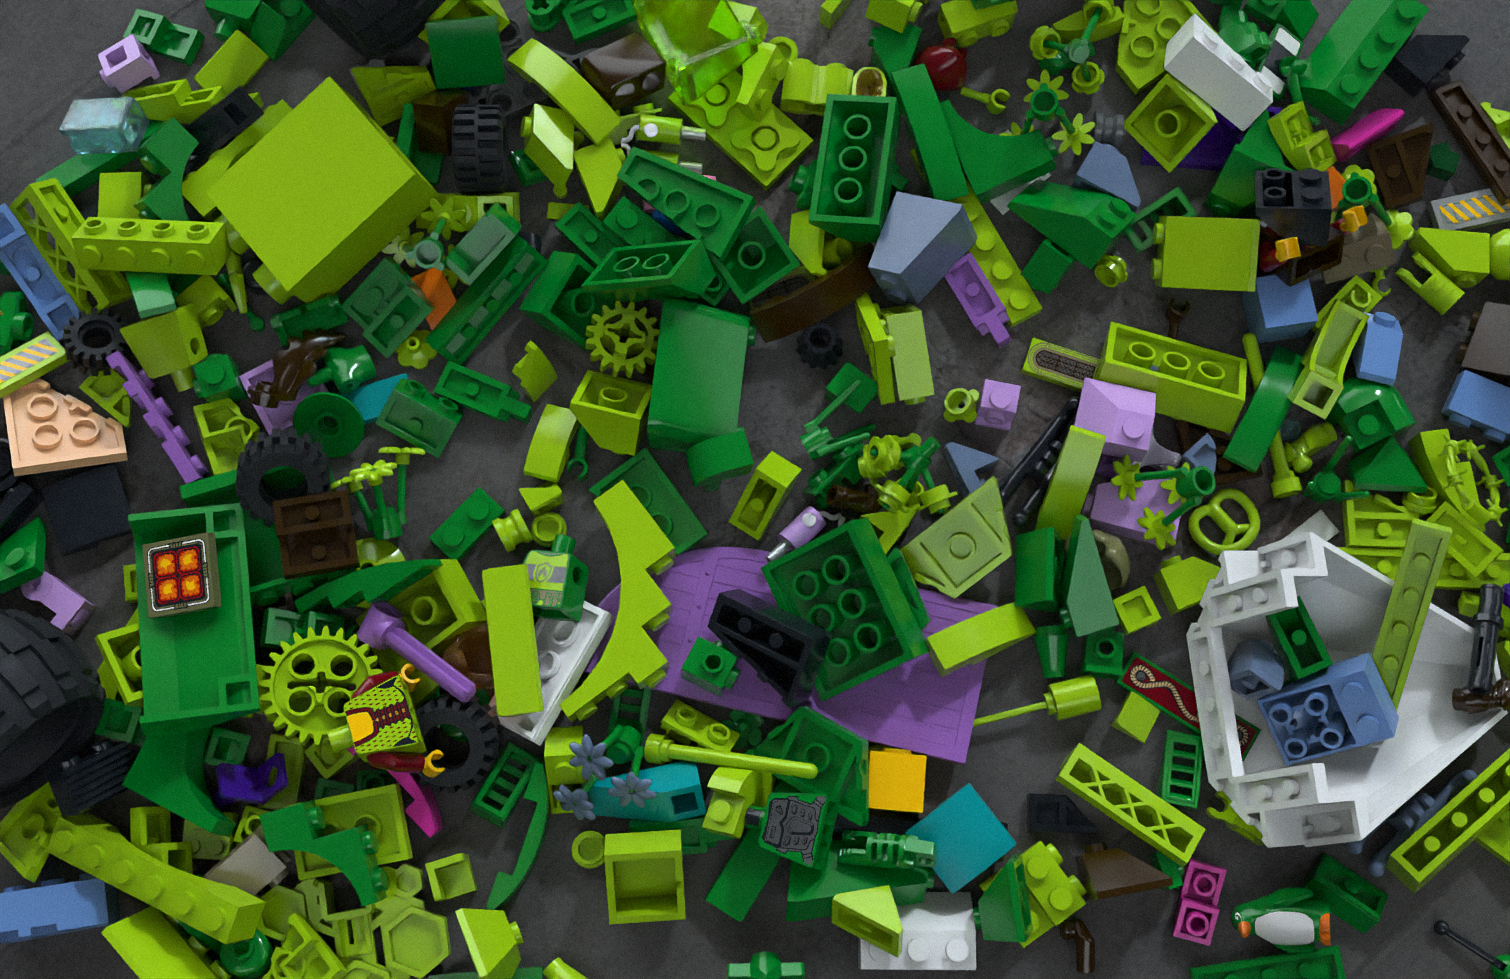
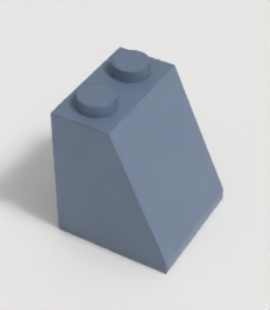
M896 191L868 268L889 301L896 304H905V302L919 304L952 266L976 243L978 236L962 204Z

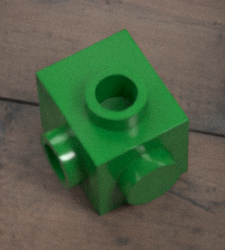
M212 354L205 357L201 363L193 365L196 378L192 379V384L199 399L204 398L209 403L225 398H230L233 402L249 398L239 378L241 376L239 366L228 354Z
M698 636L681 668V678L721 697L725 688L732 690L739 678L741 670L736 668L738 657L723 642L715 641L713 644Z

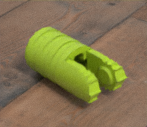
M1417 251L1412 256L1414 262L1421 269L1429 273L1431 277L1422 285L1407 269L1401 267L1395 274L1443 316L1465 292L1424 255Z

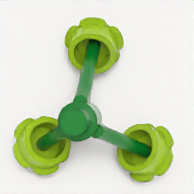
M1085 0L1083 16L1088 25L1080 39H1073L1068 44H1062L1060 35L1053 28L1045 25L1038 27L1030 38L1029 48L1033 51L1032 55L1035 59H1050L1061 51L1068 54L1073 62L1078 63L1071 75L1073 80L1072 87L1077 93L1094 94L1100 89V84L1104 83L1105 75L1103 70H1099L1098 65L1093 62H1086V59L1090 53L1088 42L1095 26L1105 25L1116 15V7L1113 6V0Z

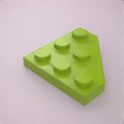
M1124 0L1122 13L1125 18L1119 33L1115 71L1136 95L1169 73L1164 68L1166 44L1194 13L1216 34L1217 32L1190 0Z

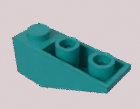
M681 761L640 770L638 778L640 780L651 779L652 783L648 789L657 794L654 799H644L645 806L643 808L636 806L633 800L623 807L620 805L621 797L609 796L607 791L615 787L611 783V777L605 778V780H597L588 792L590 802L595 806L593 813L597 816L674 822L706 815L707 813L697 763L691 761ZM628 773L613 777H618L626 781Z

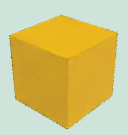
M883 748L882 752L870 751L868 753L869 811L910 816L921 815L924 805L927 756L913 755L910 750Z

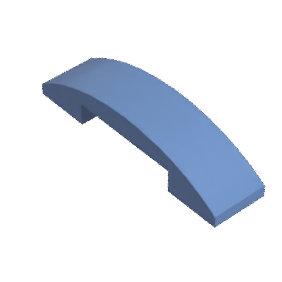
M6 203L0 205V259L32 303L52 335L59 342L63 339L65 324L70 325L69 319L72 316L79 320L78 312L81 311L65 291Z

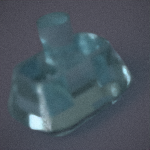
M1283 420L1279 428L1281 438L1293 441L1298 439L1301 435L1300 423L1296 420Z

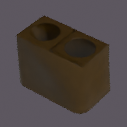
M635 32L587 54L581 63V76L616 111L663 89L666 62L640 32Z

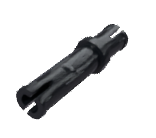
M1496 584L1481 585L1478 611L1472 619L1475 633L1467 690L1476 695L1491 694L1499 631L1504 627V619L1501 617L1505 591Z

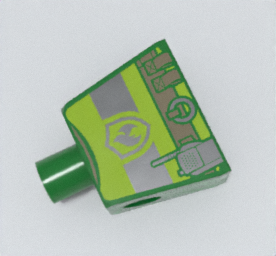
M557 534L551 551L531 550L523 564L528 565L533 617L580 623L589 569L588 566L573 555L576 540L569 536Z

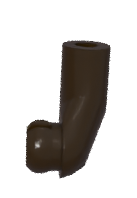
M1077 917L1065 919L1059 924L1060 935L1064 940L1073 939L1075 942L1076 971L1080 973L1095 972L1094 938L1083 920Z

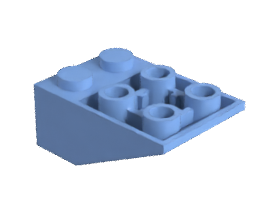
M1370 652L1334 662L1326 668L1283 686L1278 692L1257 699L1260 710L1286 766L1395 737L1399 716Z

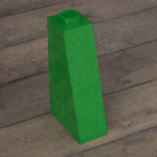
M832 840L825 871L806 867L791 860L785 921L795 922L832 916V899L836 894L886 885L890 886L896 907L923 903L926 888L933 889L935 871L932 867H914V869L905 870L899 867L893 869L882 868L876 865L875 867L841 864L837 862L840 849L854 848L866 850V848L846 845L841 840Z

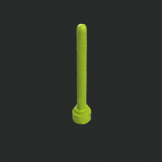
M1248 332L1244 334L1242 342L1254 390H1256L1265 370L1256 335ZM1278 430L1269 447L1275 475L1272 476L1273 482L1270 485L1274 498H1284L1301 493L1302 487L1299 477H1295L1294 471L1289 470L1280 430Z
M654 733L648 736L644 750L646 762L660 765L677 759L813 779L818 774V768L811 763L675 744L674 740H670L667 735Z

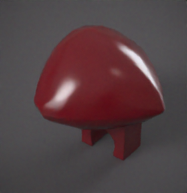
M954 37L943 39L941 45H932L924 48L912 62V66L925 64L935 90L956 91L962 88L966 82L967 62L965 57L967 50L965 48L956 49L954 45L957 40Z

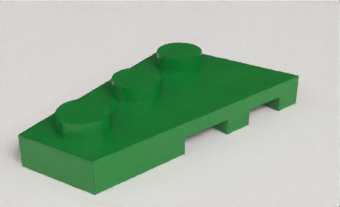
M646 447L588 489L599 497L621 480H624L673 544L678 555L684 554L709 536L707 530Z

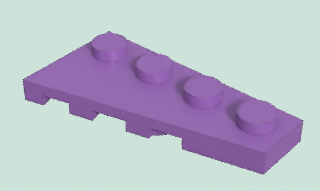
M119 351L106 357L111 368L115 369L127 380L122 385L129 396L134 399L141 409H146L147 412L143 414L144 419L158 438L163 437L165 440L161 445L186 484L205 479L204 474L208 473L205 464L197 454L194 456L190 454L186 447L191 443L188 436L180 425L173 426L169 419L173 415L171 408L162 396L156 398L151 389L156 386L154 380L147 376L143 368L139 370Z

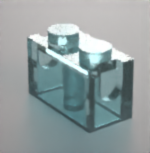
M134 97L73 100L59 132L63 137L69 136L71 138L70 146L77 155L135 152L141 143L150 120Z

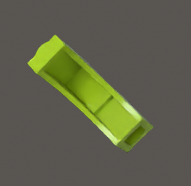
M722 0L708 29L721 47L727 48L740 56L743 78L736 103L749 120L760 122L765 111L772 103V96L779 82L786 75L789 63L777 45L763 42L769 25L757 7Z
M1337 299L1334 300L1300 360L1305 367L1287 397L1292 403L1326 420L1344 388L1343 375L1347 362L1370 316Z

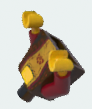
M1361 205L1350 208L1342 213L1343 218L1330 224L1328 246H1299L1297 237L1282 239L1261 219L1258 262L1261 270L1265 272L1271 271L1286 285L1291 287L1341 264L1345 236L1368 223L1364 207Z

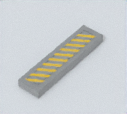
M1490 188L1433 200L1426 205L1434 229L1467 231L1510 221V203L1501 206Z

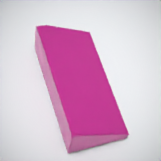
M1377 109L1330 139L1337 160L1339 162L1346 161L1364 149L1365 146L1372 144L1392 131L1404 117L1405 113L1403 110Z

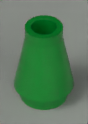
M1062 625L1036 627V636H1033V640L1042 667L1043 678L1065 677L1069 634L1065 633Z

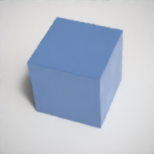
M1275 274L1257 277L1255 292L1244 291L1241 295L1249 332L1256 335L1258 344L1304 337L1318 322L1309 279L1289 287Z

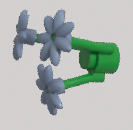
M617 724L612 733L596 746H593L587 734L582 738V746L575 742L569 744L571 751L577 755L569 761V764L573 767L583 766L582 778L587 781L581 789H576L573 794L562 784L559 787L560 791H554V797L563 802L562 810L570 811L573 809L574 816L578 820H582L584 817L594 820L596 816L590 810L595 806L586 801L588 799L587 793L598 779L605 780L604 770L606 767H611L614 763L624 764L632 759L631 772L627 774L626 781L618 777H611V783L615 787L609 789L607 794L612 797H621L620 805L623 807L633 800L636 806L643 808L645 806L644 799L656 798L657 794L648 789L652 780H640L638 778L645 748L640 746L642 744V737L635 728Z

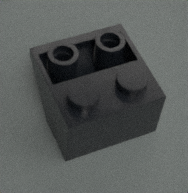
M1269 168L1265 171L1255 170L1256 215L1282 239L1297 237L1299 246H1328L1332 214L1328 171H1319L1312 168L1302 171H1283L1278 168Z

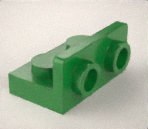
M401 378L391 392L375 424L439 458L464 412L458 409L457 404L452 400L444 397L438 398L429 393L421 383Z

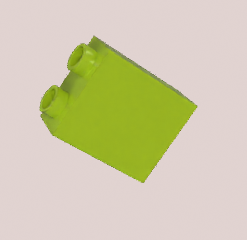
M330 76L205 191L222 213L214 222L225 223L230 248L239 255H243L250 248L256 253L263 264L252 275L257 283L281 305L293 295L307 304L325 298L327 293L330 296L334 295L430 206L429 201L431 198L437 200L440 197V194L363 106Z

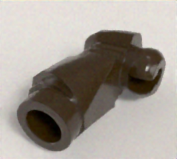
M834 484L830 487L826 497L827 504L833 506L840 513L872 514L878 513L883 508L877 501L879 494L871 484L865 486L864 493Z
M1502 678L1497 680L1495 685H1492L1491 694L1489 695L1472 694L1467 690V686L1454 688L1452 692L1454 710L1468 712L1469 715L1498 707L1503 708L1504 711L1510 710V679Z

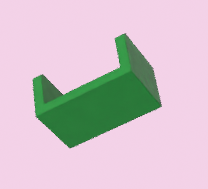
M495 202L450 251L443 262L470 286L517 235L522 225Z

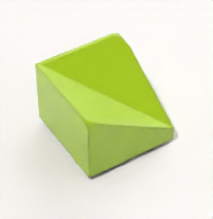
M547 481L537 488L518 489L534 518L543 512L551 511L566 501L556 482Z

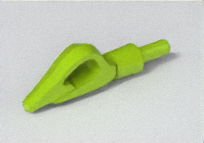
M230 248L231 255L225 263L235 304H237L239 312L245 314L247 313L248 299L244 276L241 273V258Z

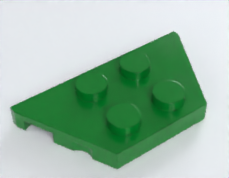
M802 706L792 713L783 725L777 726L768 733V738L756 748H751L745 753L748 755L814 764L818 768V774L813 779L780 774L773 775L803 793H821L839 798L838 814L860 827L868 824V740L810 707Z

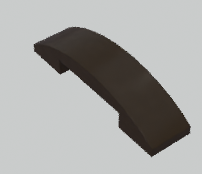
M868 243L840 259L842 265L783 298L781 295H777L751 310L749 313L763 341L768 343L809 327L842 309L874 286L877 282L868 268L874 252L873 245Z

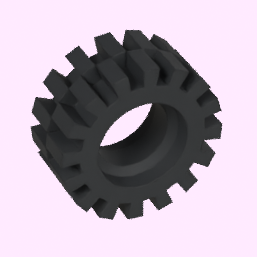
M97 308L91 309V315H87L85 310L78 312L79 320L72 316L69 319L70 325L65 324L63 329V343L67 360H70V365L74 369L79 367V372L82 374H86L89 369L91 370V376L98 377V371L102 370L104 371V376L111 375V366L106 357L116 351H119L128 360L129 355H132V350L119 330L128 326L125 320L121 321V316L117 313L111 317L110 310L104 309L102 314H98ZM96 336H103L112 340L109 345L103 348H89L84 345L86 340Z

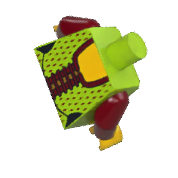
M404 665L400 673L391 671L371 675L365 679L352 694L351 700L343 705L348 724L328 731L329 740L335 753L354 746L357 756L364 762H368L372 767L394 772L419 773L422 771L424 775L431 778L437 777L445 770L443 767L436 768L431 763V759L439 760L444 756L442 751L434 750L426 757L421 754L427 750L410 696V692L415 691L421 678L411 680L406 677L414 672V665Z

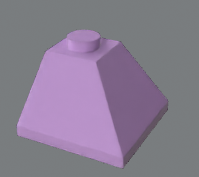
M1085 377L1074 426L1106 435V441L1101 454L1123 458L1125 454H1128L1130 460L1141 462L1148 451L1155 418L1156 393Z

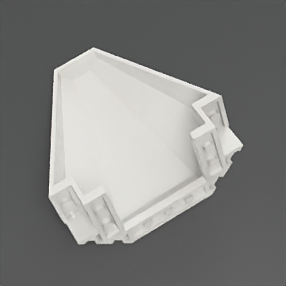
M1310 531L1259 547L1257 551H1222L1218 559L1221 563L1216 579L1209 580L1199 605L1203 610L1198 622L1191 623L1186 634L1208 782L1216 791H1223L1232 800L1230 806L1247 825H1254L1262 833L1263 838L1261 841L1268 848L1296 845L1313 847L1361 841L1508 714L1507 711L1499 707L1470 715L1468 712L1454 710L1452 705L1453 689L1462 688L1468 684L1475 629L1430 603L1398 705L1397 714L1399 720L1395 737L1286 766L1257 703V699L1260 697L1246 700L1231 689L1227 662L1238 643L1254 638L1263 640L1274 648L1265 616L1299 607L1297 596H1300L1333 663L1368 652L1372 656L1394 583L1390 578ZM1497 654L1492 685H1495L1496 681L1501 679ZM1285 668L1283 682L1290 679ZM1235 714L1261 729L1244 761H1242Z

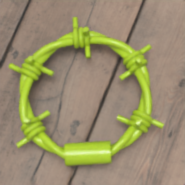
M1444 434L1443 436L1447 442L1444 446V451L1437 453V456L1447 455L1446 469L1448 474H1445V477L1449 484L1442 486V489L1445 490L1454 486L1462 502V509L1480 524H1485L1491 520L1496 521L1498 526L1502 527L1503 525L1499 519L1502 513L1508 511V509H1502L1499 506L1500 494L1497 487H1500V483L1505 481L1504 479L1498 480L1496 475L1490 474L1486 461L1478 452L1486 448L1485 444L1477 447L1472 439L1469 442L1466 439L1457 442L1450 440L1448 435ZM1463 453L1467 460L1472 458L1485 476H1482V480L1476 482V485L1478 486L1483 483L1485 488L1489 489L1490 499H1486L1490 506L1488 510L1475 499L1469 497L1461 487V485H1464L1461 474L1468 472V470L1464 469L1457 472L1455 460L1456 462L1460 461L1457 454Z

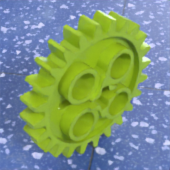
M324 626L321 636H316L312 627L308 628V638L302 639L297 632L293 633L295 644L292 646L281 641L280 645L284 653L279 655L271 652L269 656L275 664L274 667L263 666L262 668L264 674L270 677V679L259 681L260 688L269 691V693L260 697L261 703L272 705L264 712L267 719L279 716L273 724L274 729L278 731L287 726L285 732L287 740L294 738L297 733L300 734L299 743L303 747L310 738H314L316 748L320 749L323 739L329 738L328 731L347 725L345 712L334 713L330 710L333 701L340 698L350 701L352 694L368 676L383 673L381 669H372L379 663L377 655L366 658L370 651L368 643L357 648L358 635L354 634L346 641L344 640L345 633L343 628H340L335 636H330L328 626ZM303 661H310L315 664L314 669L307 675L295 673L296 666ZM341 662H347L353 666L352 671L346 676H336L333 673L334 667ZM326 680L328 687H325L324 693L319 694L316 687L320 686L321 681ZM291 683H297L298 685L306 687H295L294 689H289L288 685ZM350 685L356 686V689L353 691H348L344 688H338L347 687ZM306 697L312 700L308 710L304 712L292 710V705L298 698Z

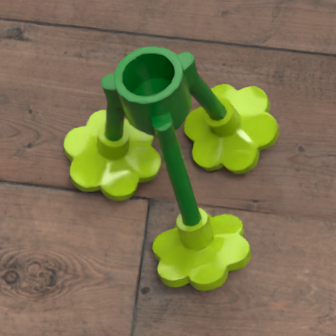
M1358 165L1346 167L1344 173L1340 174L1346 180L1342 187L1343 199L1338 202L1337 213L1332 212L1330 224L1343 218L1342 213L1349 208L1361 205L1366 208L1368 205H1371L1385 224L1386 229L1390 232L1393 251L1400 249L1404 242L1411 240L1415 235V230L1411 226L1413 224L1411 214L1408 212L1399 213L1394 209L1385 211L1379 202V196L1376 195L1377 188L1373 184L1375 180L1373 171L1370 169L1361 170Z

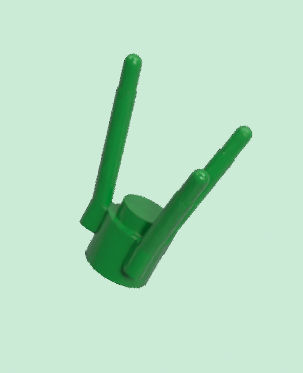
M857 379L814 420L804 424L807 432L801 435L800 439L812 461L822 458L831 452L865 441L870 438L868 432L876 429V424L871 423L833 438L827 426L821 429L819 427L824 420L862 385L860 379Z
M1348 435L1344 438L1328 463L1322 468V472L1315 475L1308 482L1306 489L1302 492L1303 496L1310 497L1317 503H1326L1330 500H1333L1335 503H1341L1345 500L1370 497L1369 491L1342 493L1340 491L1341 481L1333 473L1334 467L1352 442L1351 436Z

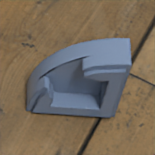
M1208 433L1181 456V461L1183 463L1187 462L1190 470L1198 466L1209 468L1213 474L1216 470V446Z

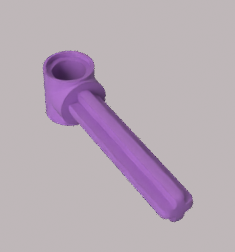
M385 602L372 603L356 634L359 640L365 644L368 643L370 647L376 649L392 648L461 702H468L475 695V683L404 630L405 624L401 621L403 614L397 608Z

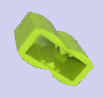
M804 58L788 61L789 64L783 80L780 110L794 114H815L824 117L827 94L851 95L854 70L848 69L841 63H829L827 66H818Z

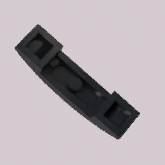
M240 85L185 127L199 144L193 150L186 163L183 178L232 137L241 133L264 114L261 108ZM142 164L138 167L152 184H155L161 178L158 173H151Z

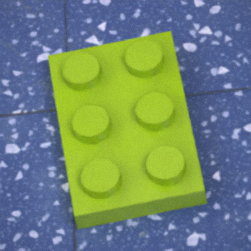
M399 783L315 800L316 806L322 809L325 817L324 836L368 824L369 831L372 830L375 833L378 841L379 850L378 853H375L378 865L413 858ZM294 850L299 881L342 873L334 864L318 855Z

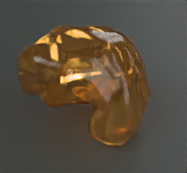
M487 623L455 635L452 639V645L443 654V660L475 683L476 690L493 689L494 680Z

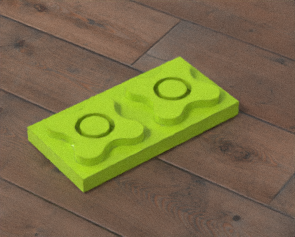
M715 52L668 97V103L696 128L706 129V137L767 191L813 146L814 140L773 103L765 111L760 122L749 120L736 103L743 77Z

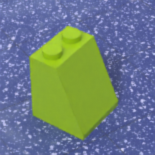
M1160 216L1159 223H1155L1153 228V243L1158 244L1157 258L1152 259L1150 276L1151 279L1155 280V286L1255 292L1261 219Z

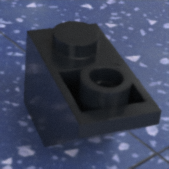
M1416 35L1392 59L1384 73L1412 98H1415L1423 89L1429 93L1442 80L1443 76L1440 72L1445 67L1451 71L1466 56L1462 50L1470 39L1465 35Z

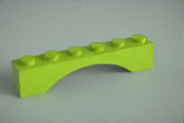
M82 813L77 816H58L46 852L224 944L253 938L266 903L235 886L190 874L151 857L128 842L116 826L90 813Z

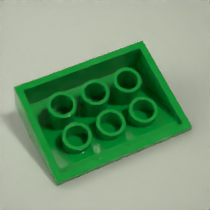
M868 517L851 520L761 567L780 609L833 634L814 684L822 702L930 652L929 646Z

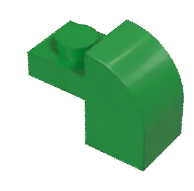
M744 430L707 439L692 446L685 452L694 487L703 485L705 493L719 490L722 480L750 474L754 465Z

